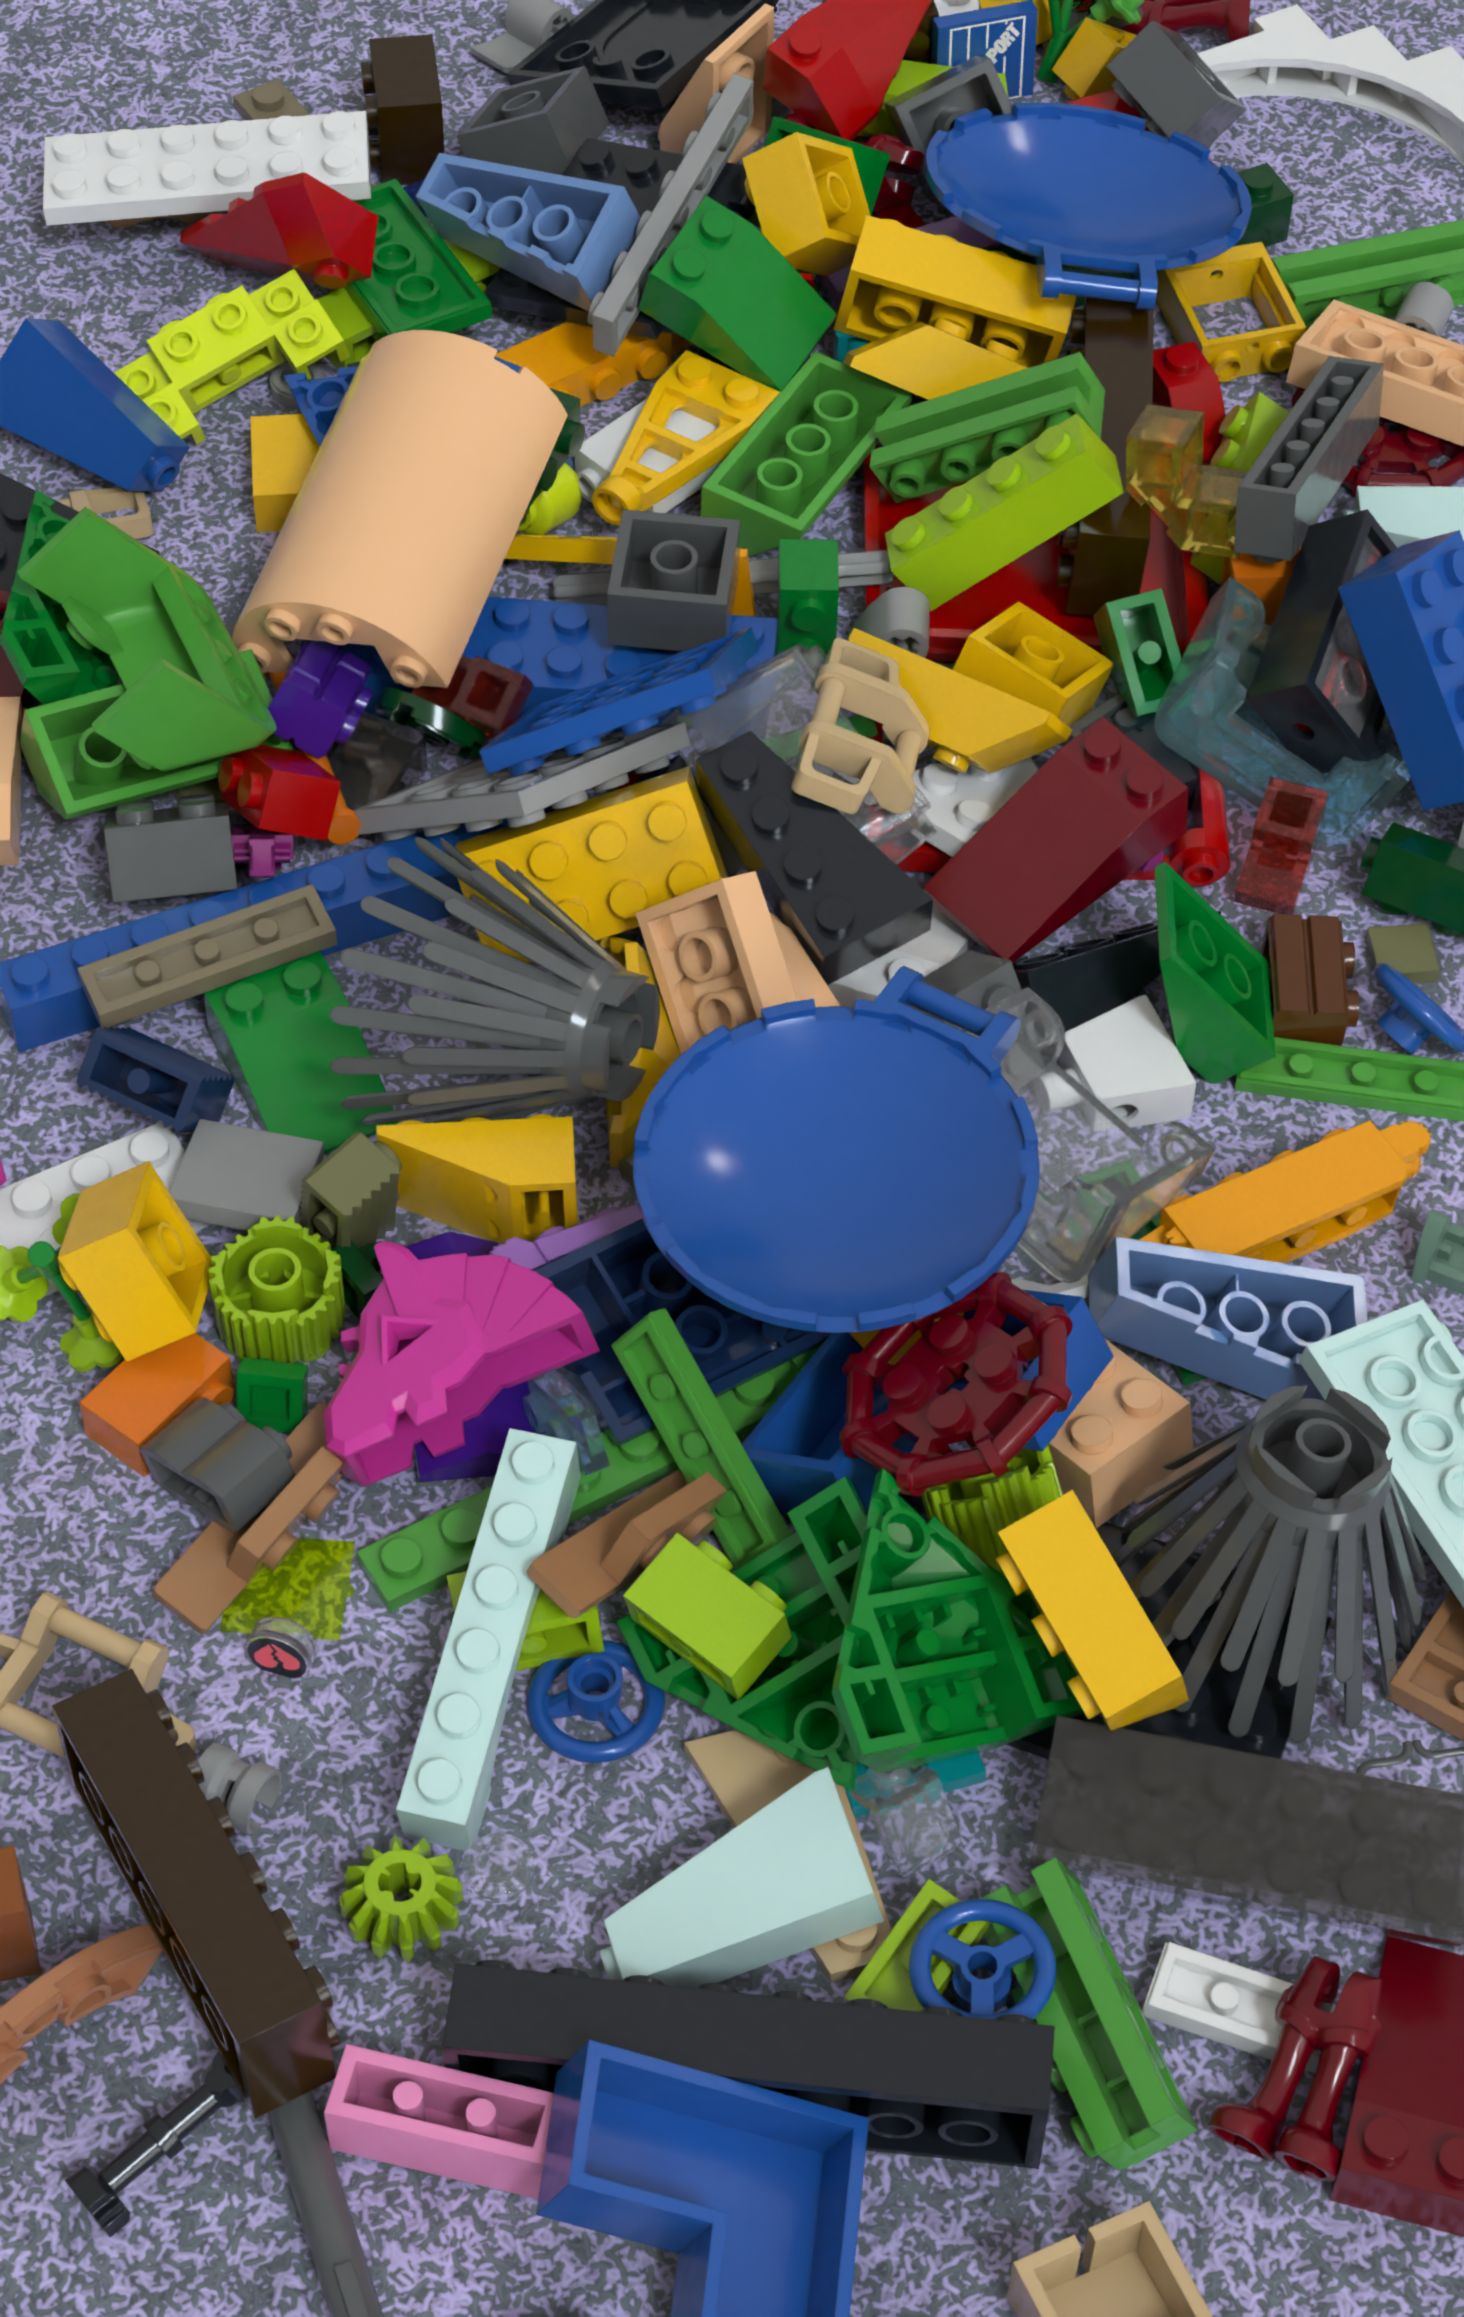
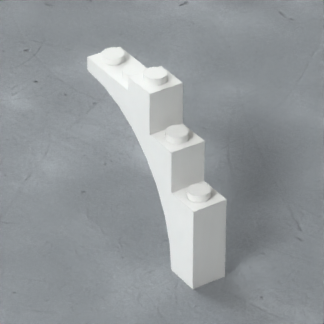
M1296 4L1254 18L1252 34L1250 36L1197 53L1236 98L1257 95L1300 96L1340 102L1372 111L1416 130L1443 147L1464 166V59L1452 46L1407 61L1374 25L1329 39L1300 6Z

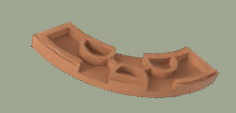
M149 1924L133 1927L114 1934L81 1950L44 1973L0 2007V2085L28 2059V2053L22 2047L53 2022L59 2019L68 2027L89 2013L119 1999L132 1996L138 1990L163 1951Z

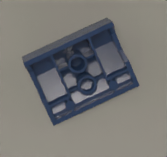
M643 1218L534 1270L552 1281L556 1289L567 1295L583 1311L600 1351L557 1368L554 1371L617 1447L656 1428L611 1346L650 1312L666 1308L716 1398L822 1345L831 1334L780 1327L753 1319L707 1296L687 1281L670 1264L656 1246L645 1226Z

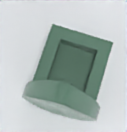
M1431 1209L1426 1218L1417 1248L1411 1280L1422 1285L1428 1280L1464 1294V1227L1452 1223L1451 1215Z

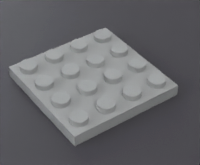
M685 722L655 725L627 736L623 735L622 730H616L600 738L602 743L592 749L567 756L564 747L560 748L557 753L544 758L545 764L513 777L510 776L507 768L488 774L482 758H479L355 809L354 812L361 822L358 835L382 832L384 841H391L419 832V828H423L425 836H435L461 827L460 823H465L467 832H474L499 825L503 822L502 819L505 818L508 820L509 827H519L538 822L546 818L545 807L550 805L552 809L570 807L588 800L587 789L593 787L594 791H603L628 783L627 772L634 770L635 774H640L668 766L670 764L669 754L691 745Z

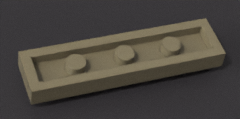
M310 884L81 966L77 970L81 986L101 1028L104 1029L105 1027H112L338 945L337 934L314 885Z

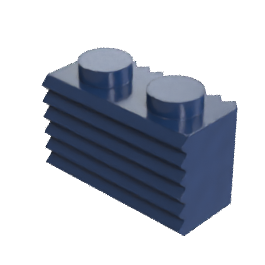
M99 1027L93 1034L77 1077L79 1088H89L90 1093H99L101 1098H110L111 1103H120L122 1108H131L133 1113H142L143 1118H152L154 1123H163L165 1128H174L175 1133L194 1132L200 1119L220 1121L234 1084V1075L128 1027L126 1029L122 1027L120 1029L116 1027L114 1029L110 1027L108 1029L105 1027L103 1029Z

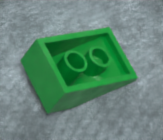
M707 195L649 273L638 307L640 311L746 377L780 392L800 370L837 315L752 223Z
M1166 862L1155 866L1159 958L1174 1033L1173 1042L1187 1067H1193L1210 1084H1217L1276 1057L1269 962Z
M320 951L204 993L209 1036L230 1074L234 1075V1081L261 1130L324 1142V1155L336 1150L356 1131L362 1132L368 1138L376 1135V1125H396L399 1123V1121L371 1125L360 1124L367 1115L394 1110L392 1105L361 1109H346L341 1106V1102L348 1096L386 1092L379 1074H337L330 1069V1063L336 1058L371 1057L359 1027L339 1025L330 1018V1011L333 1007L349 1006V1003Z

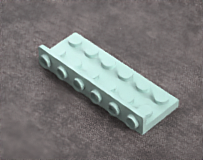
M1423 1299L1306 1346L1298 1361L1325 1401L1330 1388L1347 1392L1370 1406L1387 1426L1391 1440L1386 1449V1455L1388 1460L1393 1457L1391 1472L1412 1531L1464 1608V1357L1453 1343L1448 1328L1435 1317Z

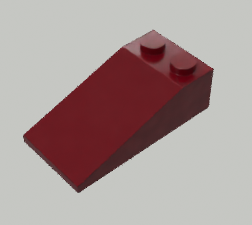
M1102 717L1061 747L925 884L923 890L933 898V904L989 954L1011 960L1014 963L1185 834L1189 788L1105 717Z
M1387 1936L1378 1976L1382 1980V1995L1378 2014L1381 2031L1378 2034L1373 2052L1368 2058L1360 2059L1341 2146V2164L1333 2183L1330 2201L1464 2237V1956Z

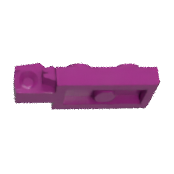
M233 824L231 839L235 864L245 863V869L250 870V878H275V870L282 869V863H291V859H294V835L258 829L253 824Z

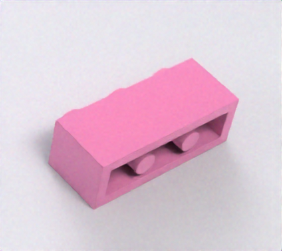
M346 2044L324 2111L329 2146L331 2150L538 2199L554 2093Z

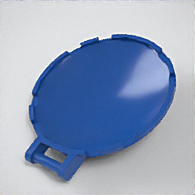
M1045 102L1014 103L1012 113L992 116V112L987 108L979 109L955 118L954 128L950 131L938 130L930 140L926 151L924 167L926 180L937 199L961 221L981 234L1010 249L1035 258L1040 298L1058 299L1059 294L1131 302L1134 303L1135 309L1152 311L1155 306L1158 287L1156 271L1196 264L1224 253L1233 247L1244 235L1252 209L1251 197L1242 178L1230 165L1220 166L1219 168L1208 160L1209 148L1177 131L1172 133L1170 139L1145 130L1146 119L1097 107ZM1062 266L1094 272L1129 273L1130 279L1062 271Z
M902 966L875 1001L856 999L855 1007H815L814 999L787 1002L761 1009V1018L739 1025L731 1030L722 1025L710 1032L680 1055L662 1075L648 1097L635 1132L633 1157L634 1189L643 1221L656 1246L687 1281L707 1296L753 1319L780 1327L826 1333L871 1331L918 1320L961 1300L994 1274L1014 1251L1026 1231L1038 1194L1040 1164L1038 1135L1033 1117L1024 1097H1017L1012 1087L1001 1075L1002 1066L1000 1065V1062L1011 1049L1018 1036L1021 1020L1002 1010L996 1015L923 982V974ZM911 1006H915V1007H917V1008H919V1009H921V1010H923V1011H925V1012H928V1013H930V1014H932V1015H934V1016H936V1017H938V1018H941V1019H943V1020H945V1021H947V1022H949V1023H951V1024H953V1025H956V1026H958V1027H960V1028H962V1029H964V1030H966V1031H969V1032H971V1033H973V1034L979 1036V1038H976V1037H974V1036H972V1035H969V1034H967V1033H965V1032H963V1031H961V1030H959V1029H956V1028H954V1027H952V1026H950V1025H948V1024H946V1023H944V1022H941V1021H939V1020H937V1019H935V1018H933V1017H931V1016H928V1015H926V1014H924V1013H922V1012H920V1011H918V1010H915V1009L911 1008Z

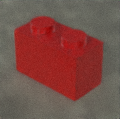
M260 745L259 747L234 753L224 758L218 778L219 789L222 792L220 798L258 829L327 841L341 786L340 780L299 751Z

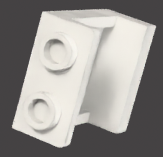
M647 399L583 441L580 451L575 456V473L579 479L581 495L587 501L592 502L593 492L610 476ZM677 409L672 413L665 428L693 441H698L716 430L718 426ZM649 447L638 463L662 473L679 460ZM723 460L647 509L646 512L666 513L701 489Z

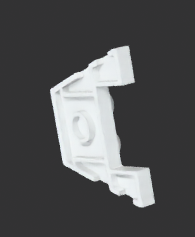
M1031 757L993 773H988L970 764L965 773L952 769L943 763L929 764L925 768L917 769L914 772L913 781L916 785L914 804L910 810L901 813L903 815L901 826L953 857L1038 769ZM814 762L813 768L822 774L833 778L836 774L852 785L858 784L861 781L858 778ZM868 790L863 802L870 807L879 805L871 791Z

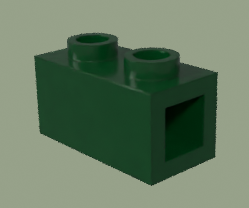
M1395 822L1391 824L1381 840L1372 837L1359 867V871L1368 874L1362 895L1375 899V904L1387 912L1397 915L1411 913L1432 921V926L1444 934L1463 937L1464 849Z

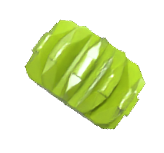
M394 1834L389 1842V1851L383 1854L366 1844L365 1850L362 1852L364 1866H347L344 1882L345 1888L348 1890L342 1892V1896L339 1899L342 1916L351 1920L349 1922L350 1936L356 1944L371 1940L372 1953L377 1956L378 1960L390 1951L392 1943L399 1944L400 1955L408 1964L414 1957V1942L421 1940L425 1947L437 1953L442 1945L440 1931H456L460 1921L459 1910L456 1906L460 1905V1902L463 1901L462 1882L458 1881V1878L452 1877L454 1875L452 1860L448 1857L447 1853L432 1857L431 1845L427 1843L425 1838H422L411 1850L403 1849L401 1839ZM408 1892L409 1900L402 1902L394 1901L393 1894Z

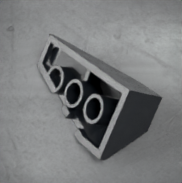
M1157 921L1112 933L1113 938L1106 937L1084 942H1074L1058 946L1060 953H1051L1029 959L1028 956H1022L1012 963L1045 1054L1059 1051L1060 1039L1066 1031L1126 1003L1162 973L1159 958Z

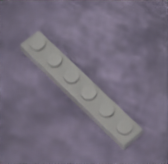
M733 73L723 92L716 91L711 97L706 110L704 125L699 132L694 130L690 133L683 149L682 162L676 172L670 170L666 174L660 188L659 201L653 212L646 210L643 213L637 226L636 241L629 252L623 250L619 254L613 267L612 281L606 292L599 291L592 300L587 321L593 325L594 350L614 357L640 312L638 307L649 273L705 196L708 195L753 117L754 80Z

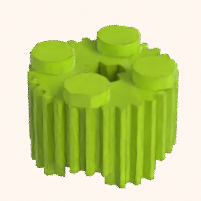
M275 1215L273 1221H268L266 1217H261L260 1223L248 1229L247 1236L236 1235L235 1244L227 1242L224 1245L225 1249L210 1258L211 1267L208 1268L215 1324L216 1329L219 1331V1337L221 1340H225L228 1351L240 1361L242 1358H269V1361L294 1364L296 1360H301L303 1363L318 1360L331 1350L332 1338L338 1339L340 1336L339 1328L344 1327L346 1306L340 1254H337L336 1251H331V1245L328 1241L321 1243V1235L318 1233L310 1236L309 1229L306 1227L302 1228L300 1224L295 1223V1218L292 1216L286 1221H282L280 1215Z
M1049 1445L1043 1451L1022 1448V1454L1018 1452L1007 1464L1010 1471L999 1478H996L991 1473L927 1488L921 1495L928 1520L935 1516L979 1559L1002 1572L995 1558L1006 1553L997 1532L1063 1495Z

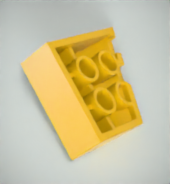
M1073 1490L997 1532L1006 1553L995 1559L1015 1595L1018 1596L1028 1591L1041 1614L1031 1619V1622L1051 1657L1053 1658L1064 1652L1078 1676L1067 1681V1684L1088 1720L1101 1714L1108 1728L1112 1731L1177 1708L1189 1701L1182 1674Z

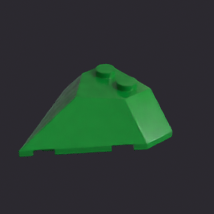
M36 489L32 498L0 632V644L23 687L44 705L123 683L108 654L97 647L88 650L71 636L66 627L69 618L62 604L23 581L17 572L70 522V520L63 518L52 510L55 504L54 500Z
M884 1468L877 1472L832 1687V1695L855 1760L878 1773L889 1772L993 1750L1083 1714L1084 1712L1067 1684V1681L1078 1676L1064 1652L1053 1658L1051 1657L1031 1619L1011 1601L1015 1596L1014 1591L935 1516L926 1521L899 1496L898 1493L901 1489L897 1487L896 1480Z
M844 1476L787 1513L796 1530L795 1533L732 1572L733 1575L749 1587L755 1580L763 1583L784 1601L787 1606L784 1613L786 1614L792 1636L739 1700L735 1699L632 1620L630 1613L618 1620L617 1623L645 1681L701 1709V1711L814 1771L828 1767L835 1783L855 1792L858 1761L855 1760L835 1704L832 1687L868 1513L851 1480Z

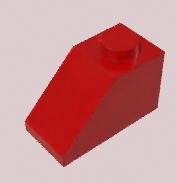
M1194 341L1153 350L1152 426L1161 439L1177 437L1192 443L1198 451L1199 468L1208 466L1221 445L1223 435L1219 433V428L1226 417L1218 376Z

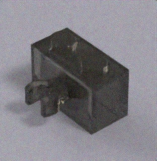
M363 712L345 746L343 747L334 742L331 758L329 759L335 777L341 781L340 789L347 807L355 810L418 784L428 769L425 732ZM382 832L360 834L352 842L369 848L379 845L383 835Z

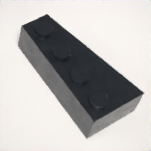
M752 731L696 759L697 789L701 799L748 872L756 871L765 899L782 923L791 928L827 985L931 930L933 898L835 808L795 793L791 788L795 771Z

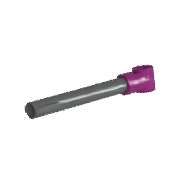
M311 2090L267 2114L331 2317H384Z

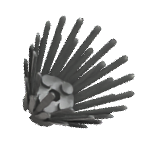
M440 837V843L446 853L426 839L415 838L417 848L424 855L516 920L475 895H470L468 899L400 858L391 857L387 860L388 868L392 873L443 902L445 908L452 916L553 974L374 896L364 897L360 905L368 915L430 941L422 949L423 955L430 961L512 992L354 948H348L340 955L342 964L348 968L460 998V1000L457 1002L421 994L413 995L407 1002L408 1008L411 1012L420 1015L350 1006H335L330 1011L331 1020L339 1025L512 1046V1049L411 1047L403 1052L402 1057L336 1058L330 1063V1069L337 1074H527L528 1077L351 1095L341 1102L342 1107L346 1109H361L402 1104L418 1106L367 1115L360 1123L363 1125L433 1115L438 1116L431 1117L424 1123L461 1122L472 1117H481L489 1120L512 1119L593 1097L621 1102L632 1095L642 1081L646 1070L630 1066L629 1064L636 1057L640 1047L654 1050L660 1018L659 992L656 985L645 983L650 977L627 971L518 869L515 872L501 860L496 859L497 870L529 899V903Z
M1308 1385L1291 1386L1271 1395L1252 1419L1167 1463L1163 1467L1167 1470L1175 1471L1143 1490L1136 1498L1135 1504H1147L1159 1496L1161 1497L1125 1524L1122 1528L1123 1530L1134 1531L1129 1535L1127 1543L1111 1555L1120 1568L1216 1487L1219 1488L1129 1583L1137 1600L1141 1596L1149 1597L1167 1581L1234 1509L1152 1625L1162 1642H1164L1171 1631L1178 1640L1186 1639L1192 1633L1243 1555L1182 1676L1189 1701L1175 1708L1179 1712H1186L1191 1707L1237 1614L1238 1617L1220 1661L1222 1667L1227 1671L1232 1672L1239 1669L1263 1613L1228 1724L1229 1732L1235 1737L1246 1735L1250 1729L1295 1584L1296 1589L1278 1680L1280 1684L1286 1687L1296 1683L1289 1731L1291 1741L1301 1743L1309 1737L1336 1555L1334 1673L1336 1680L1344 1683V1721L1346 1727L1352 1730L1360 1724L1362 1720L1363 1538H1365L1383 1688L1390 1699H1392L1389 1684L1397 1673L1395 1656L1397 1644L1388 1577L1402 1646L1408 1654L1414 1647L1410 1620L1418 1626L1422 1613L1406 1549L1416 1575L1425 1581L1427 1578L1421 1554L1391 1472L1393 1457L1388 1460L1386 1455V1449L1391 1438L1387 1426L1370 1406L1341 1390L1330 1388L1326 1401L1315 1398L1303 1399Z

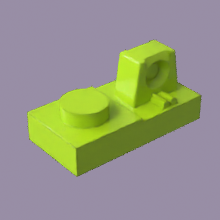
M928 1879L844 1996L845 2001L871 1999L883 2003L889 2009L920 2012L923 2007L914 1994L909 1977V1956L913 1942L920 1929L933 1915L945 1907L961 1901ZM988 1921L968 1922L955 1927L947 1934L973 1947L980 1941L990 1924ZM932 1954L931 1975L940 1995L943 1994L952 1980L953 1965Z

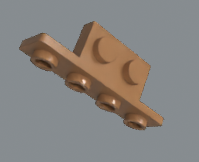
M323 1402L318 1403L285 1439L292 1451V1457L288 1461L295 1473V1477L283 1491L237 1532L230 1531L212 1521L155 1585L153 1590L154 1598L199 1634H205L210 1630L265 1566L272 1572L276 1570L297 1544L299 1539L293 1535L307 1518L313 1523L318 1522L339 1496L340 1491L335 1486L344 1477L340 1470L344 1462L332 1454L326 1447L324 1410L327 1404Z
M680 1469L533 1560L526 1573L569 1617L577 1618L637 1579L677 1532L696 1546L716 1525L717 1519L711 1513L727 1490L709 1472L687 1484Z

